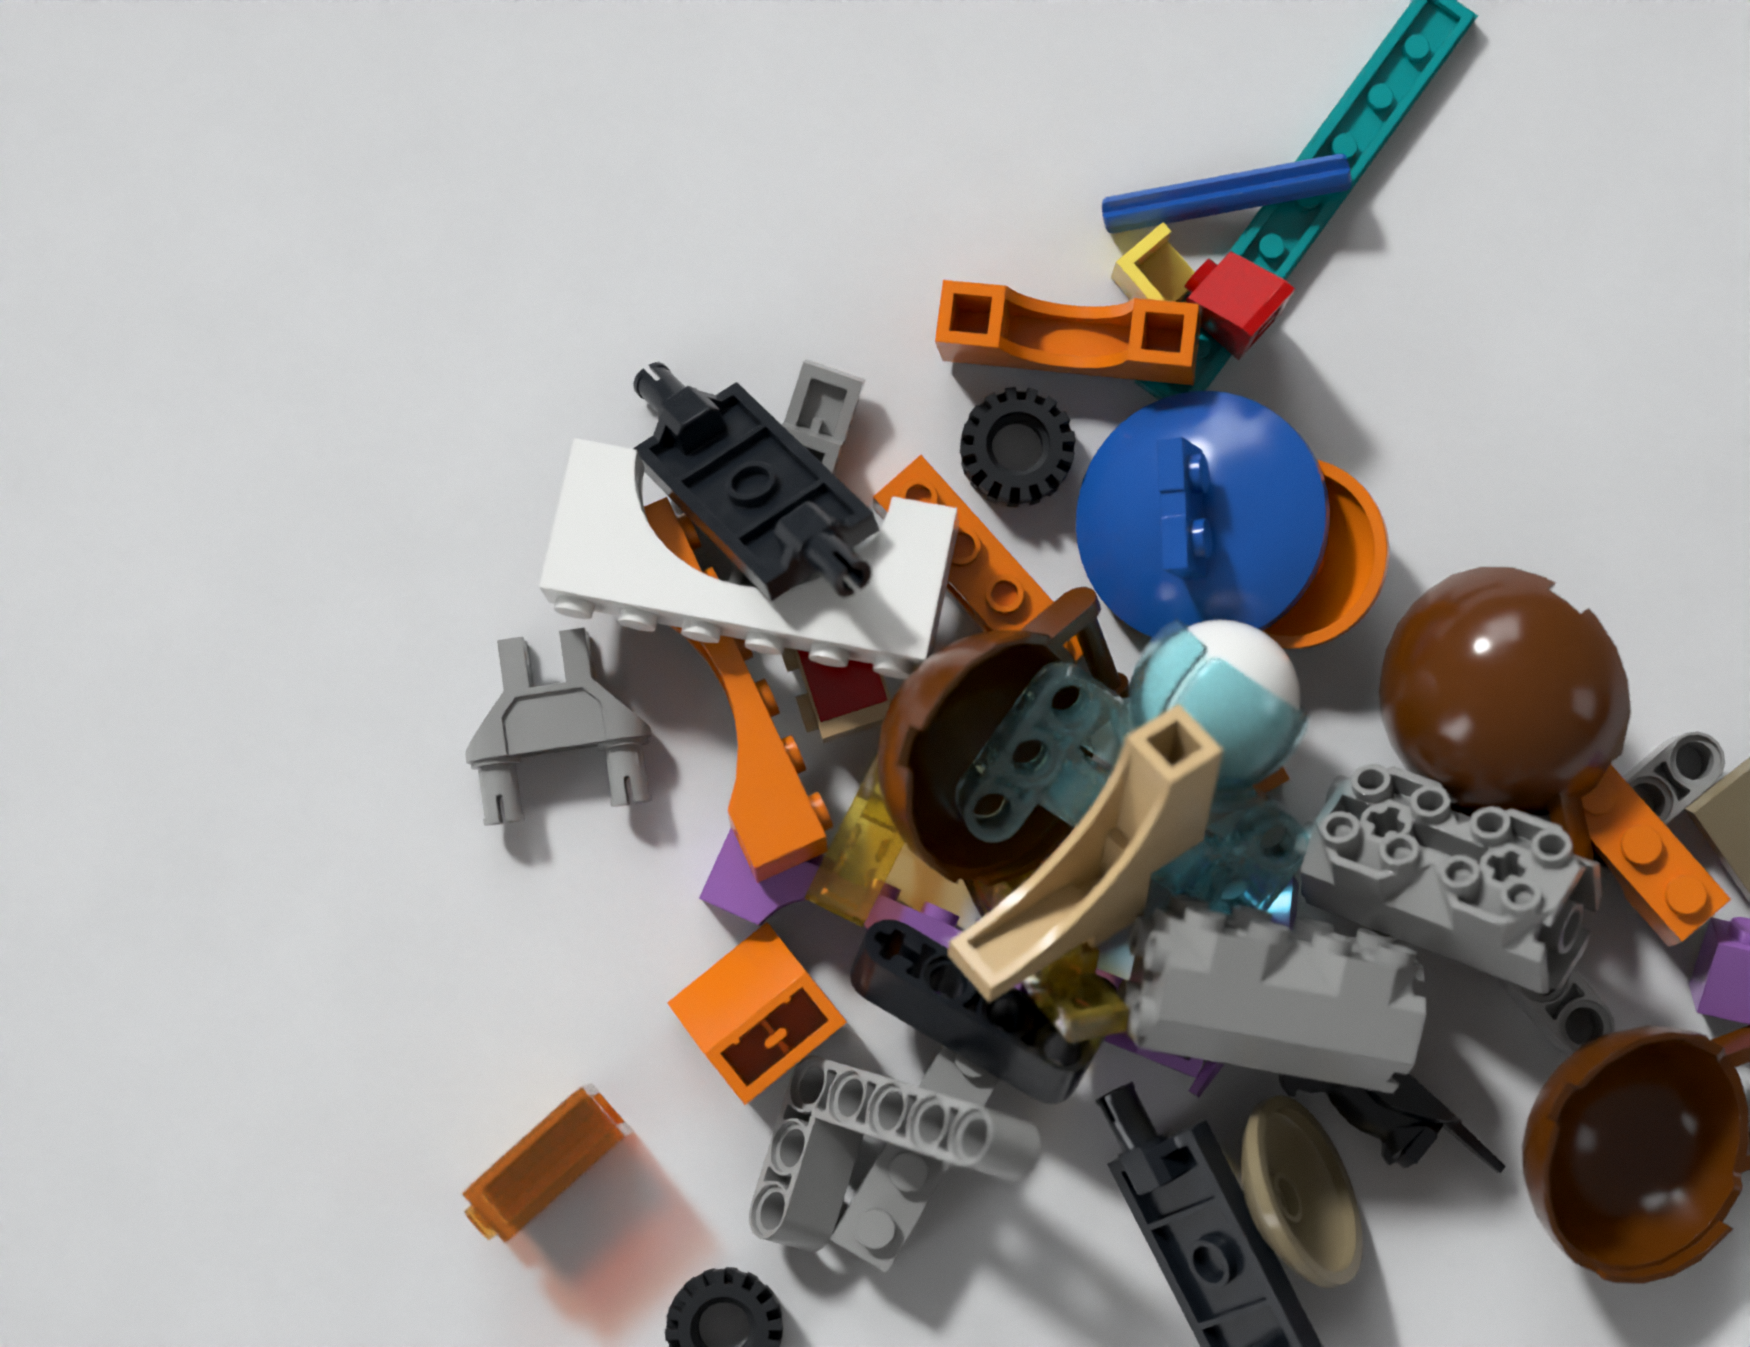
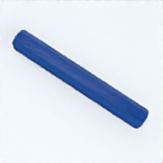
M1339 153L1109 196L1102 200L1101 208L1107 232L1115 234L1158 226L1163 222L1169 224L1347 191L1351 188L1352 178L1346 155Z

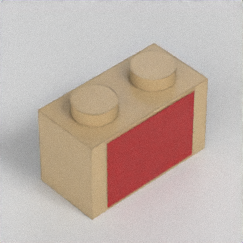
M784 647L782 658L787 672L799 669L807 691L805 694L795 696L807 733L819 729L823 743H827L882 725L891 703V697L884 676L873 671L874 664L848 659L846 667H833L810 660V652Z

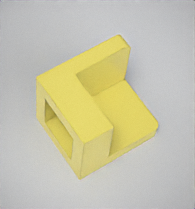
M1164 222L1115 263L1111 279L1130 300L1142 298L1179 302L1189 293L1184 285L1195 272L1168 242L1172 231Z

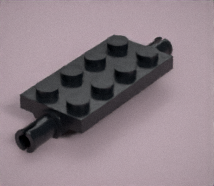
M661 362L649 364L650 370L660 378L659 380H655L645 369L637 373L633 382L634 391L658 414V423L653 436L633 448L640 455L645 467L644 472L771 602L816 572L832 586L839 596L844 598L855 594L854 589L843 579L845 576L860 590L869 583L872 575L871 566L865 559L860 558L852 548L879 531L874 513L738 382L714 395L699 391L692 386L685 387L671 373L669 368Z
M1133 1081L1097 1098L1095 1102L1097 1106H1100L1123 1151L1118 1154V1158L1107 1165L1200 1347H1323L1275 1252L1259 1233L1249 1212L1244 1192L1207 1120L1166 1136L1164 1132L1157 1133L1135 1090Z

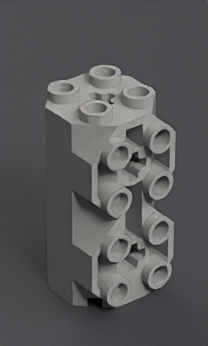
M1370 764L1358 768L1353 773L1352 778L1343 775L1336 776L1328 789L1324 807L1314 823L1308 821L1303 825L1298 833L1294 847L1295 857L1303 860L1300 874L1302 880L1301 895L1305 897V903L1540 994L1548 993L1549 987L1557 990L1564 986L1585 951L1591 930L1580 927L1584 909L1597 913L1602 897L1600 864L1574 855L1569 836L1562 830L1561 826L1514 809L1504 811L1497 807H1488L1476 811L1472 817L1451 810L1450 799L1446 790L1442 788L1441 783L1394 766L1385 768L1381 765Z
M1170 894L1168 907H1157L1151 918L1137 916L1132 925L1129 940L1130 954L1135 955L1130 979L1122 980L1119 985L1115 1000V1016L1117 1019L1128 1021V1036L1139 1048L1393 1093L1399 1086V1083L1391 1077L1393 1073L1407 1075L1414 1066L1426 1017L1425 997L1412 994V979L1424 981L1423 965L1415 960V951L1395 945V937L1364 928L1357 930L1356 938L1334 934V926L1332 924L1307 917H1296L1293 930H1290V928L1271 922L1272 914L1242 905H1234L1232 914L1208 910V901L1184 894Z

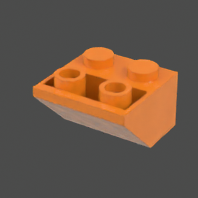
M768 922L763 924L667 1002L698 1047L744 1105L749 1103L848 1022Z

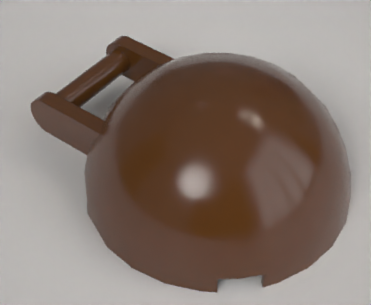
M1478 567L1452 574L1428 589L1410 606L1396 625L1385 650L1379 685V700L1382 722L1391 747L1408 772L1441 783L1442 788L1446 790L1450 799L1452 811L1472 817L1476 811L1488 807H1497L1504 811L1514 809L1534 817L1549 814L1551 823L1561 826L1562 830L1569 836L1573 854L1593 861V849L1581 798L1597 786L1613 760L1622 755L1631 715L1628 678L1618 649L1598 617L1590 608L1582 613L1578 612L1565 599L1550 590L1556 582L1544 576L1513 567Z
M1078 587L1067 591L1021 630H998L977 633L952 642L922 662L904 680L891 700L882 722L878 742V779L884 807L908 849L950 882L957 884L959 879H976L988 887L1024 875L1047 859L1071 834L1094 795V792L1083 787L1094 754L1090 735L1125 706L1132 698L1133 692L1127 676L1117 672L1097 619L1101 606L1096 592L1089 587ZM1075 635L1093 679V682L1087 687L1084 676L1075 660L1063 646Z
M1750 1025L1711 1040L1708 1039L1709 1036L1698 1032L1661 1026H1644L1604 1034L1578 1048L1554 1070L1540 1089L1529 1113L1522 1143L1523 1177L1538 1220L1556 1246L1575 1264L1577 1263L1581 1267L1595 1272L1602 1279L1609 1282L1645 1284L1673 1277L1700 1262L1734 1229L1723 1223L1742 1192V1173L1750 1170L1749 1107L1742 1080L1736 1070V1067L1749 1063L1750 1066Z

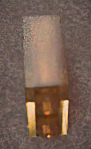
M592 1083L581 1086L461 1193L471 1204L464 1210V1213L485 1238L491 1240L494 1236H499L506 1244L524 1231L632 1134L634 1130Z

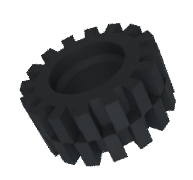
M1016 387L1005 388L1004 393L998 395L993 392L985 397L981 405H976L973 408L966 424H964L960 441L962 469L964 474H968L971 486L977 492L981 490L987 495L986 499L995 504L997 501L1008 503L1007 507H1018L1019 504L1028 503L1029 506L1040 503L1043 497L1047 495L1050 497L1058 490L1059 485L1065 481L1073 463L1076 440L1075 432L1071 431L1069 426L1070 418L1066 411L1061 413L1056 407L1057 401L1049 395L1047 399L1037 395L1038 390L1027 388L1026 392L1016 391ZM1012 424H1022L1036 432L1042 444V454L1034 466L1023 471H1012L1003 467L996 460L992 443L995 435L1002 428Z
M734 1267L716 1270L712 1268L696 1277H692L676 1294L666 1316L665 1341H668L669 1347H708L700 1336V1318L710 1306L716 1303L727 1302L740 1307L748 1317L750 1334L742 1347H780L783 1335L780 1304L775 1300L774 1292L767 1284L764 1285L757 1279L758 1276L749 1271L745 1273L738 1271Z

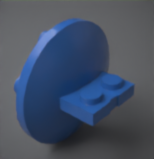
M1192 391L1162 398L1143 407L1123 421L1106 438L1089 464L1082 481L1076 509L1077 545L1086 575L1094 590L1104 604L1126 624L1162 642H1166L1179 631L1204 621H1237L1255 627L1260 631H1264L1275 624L1299 602L1314 580L1324 557L1330 528V505L1325 479L1316 457L1302 436L1287 421L1260 403L1243 396L1217 391Z

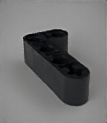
M884 919L873 923L867 929L850 970L851 984L855 991L864 999L1026 1095L1045 1104L1064 1102L1075 1092L1116 1020L1115 1000L1118 991L1116 986L1107 978L1090 973L1075 976L1066 985L1052 1009L1015 987L989 1003L948 956L947 947L898 920ZM936 992L943 993L949 998L942 997L938 995ZM1079 1012L1086 1014L1090 1018L1081 1015ZM992 1025L999 1026L1003 1028L1006 1032L1000 1031ZM1049 1058L1059 1061L1064 1066L1055 1064Z

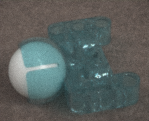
M1175 619L1162 627L1145 645L1133 668L1128 689L1129 698L1122 699L1112 689L1070 662L1055 661L1045 665L1036 673L964 773L955 789V803L966 826L976 838L986 842H1000L1010 838L1020 828L1037 803L1076 828L1109 780L1123 749L1125 737L1177 704H1180L1223 749L1206 827L1215 835L1211 838L1205 834L1202 842L1153 872L1151 878L1175 894L1189 895L1208 901V910L1232 914L1234 905H1242L1267 912L1303 864L1305 853L1300 856L1297 850L1294 852L1296 840L1298 839L1299 842L1303 834L1307 849L1309 838L1306 830L1283 804L1255 787L1254 784L1279 771L1297 752L1308 732L1311 714L1300 704L1299 682L1290 659L1283 649L1267 634L1255 627L1237 621L1213 620L1188 626L1182 620ZM1065 686L1080 687V696L1072 707L1065 710L1051 708L1054 694L1060 688ZM1035 739L1042 742L1039 755L1027 763L1012 761L1013 753L1021 742ZM1081 745L1111 764V769L1109 770L1082 752L1079 747ZM989 793L1004 795V801L995 813L988 816H980L974 813V807L982 796ZM1276 826H1285V834L1277 845L1269 848L1260 847L1261 839L1269 829ZM1247 879V886L1238 897L1222 899L1223 890L1231 881Z

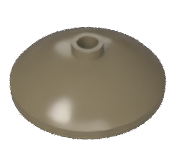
M1283 1095L1274 1096L1259 1102L1250 1114L1242 1141V1187L1251 1217L1268 1246L1297 1275L1322 1288L1330 1289L1344 1285L1356 1276L1361 1265L1363 1235L1357 1200L1341 1157L1324 1128L1302 1104Z

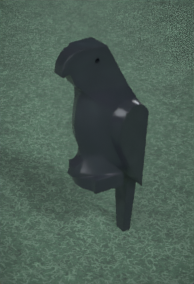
M1279 1073L1280 1086L1290 1097H1294L1298 1089L1308 1093L1324 1092L1336 1110L1349 1124L1381 1141V1156L1387 1165H1393L1396 1162L1401 1167L1408 1168L1413 1164H1417L1439 1137L1438 1133L1443 1127L1496 1173H1501L1506 1167L1461 1123L1462 1121L1409 1073L1407 1075L1393 1073L1391 1077L1399 1083V1086L1393 1093Z

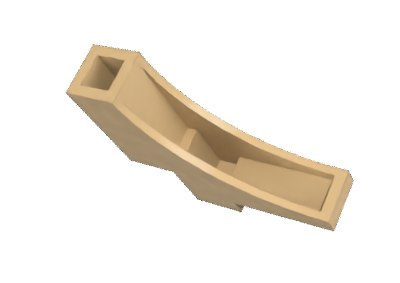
M1177 704L1125 737L1123 749L1109 780L1087 814L1064 843L1012 895L970 928L949 941L948 956L989 1003L1086 941L1093 949L1135 922L1137 916H1144L1152 873L1204 840L1223 749L1180 704Z

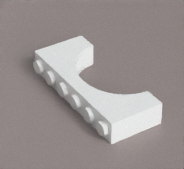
M573 439L539 586L547 601L555 604L554 611L578 619H591L593 611L618 616L617 622L619 624L642 631H655L657 623L682 628L681 635L706 643H718L720 635L745 640L744 646L746 648L770 655H782L784 647L810 652V660L833 667H846L848 659L874 664V672L897 679H906L922 662L933 655L959 529L957 508L892 496L888 513L879 531L858 554L860 558L865 559L872 569L871 579L862 590L845 576L843 579L854 589L855 594L844 598L839 596L832 586L821 577L798 584L771 602L756 587L724 582L692 568L662 543L650 527L643 502L645 467L636 449Z

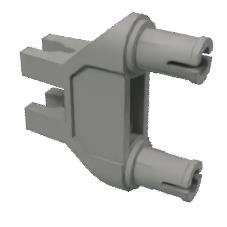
M585 627L559 631L566 682L534 687L528 642L524 641L523 636L497 640L504 691L481 723L465 752L466 763L471 764L472 770H478L485 817L483 819L484 826L503 824L500 803L502 797L506 821L513 823L525 820L516 764L522 762V757L598 746V751H605L612 799L610 800L611 807L630 805L626 783L628 778H630L633 802L635 804L652 801V796L649 793L643 745L648 744V738L652 736L651 727L596 682L589 632L586 631Z

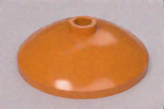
M1321 460L1317 461L1325 479L1330 505L1328 542L1321 565L1308 590L1284 617L1262 631L1271 637L1282 649L1293 650L1316 647L1335 640L1350 631L1367 615L1375 604L1383 588L1388 571L1390 557L1388 531L1384 517L1374 498L1354 477L1344 470Z

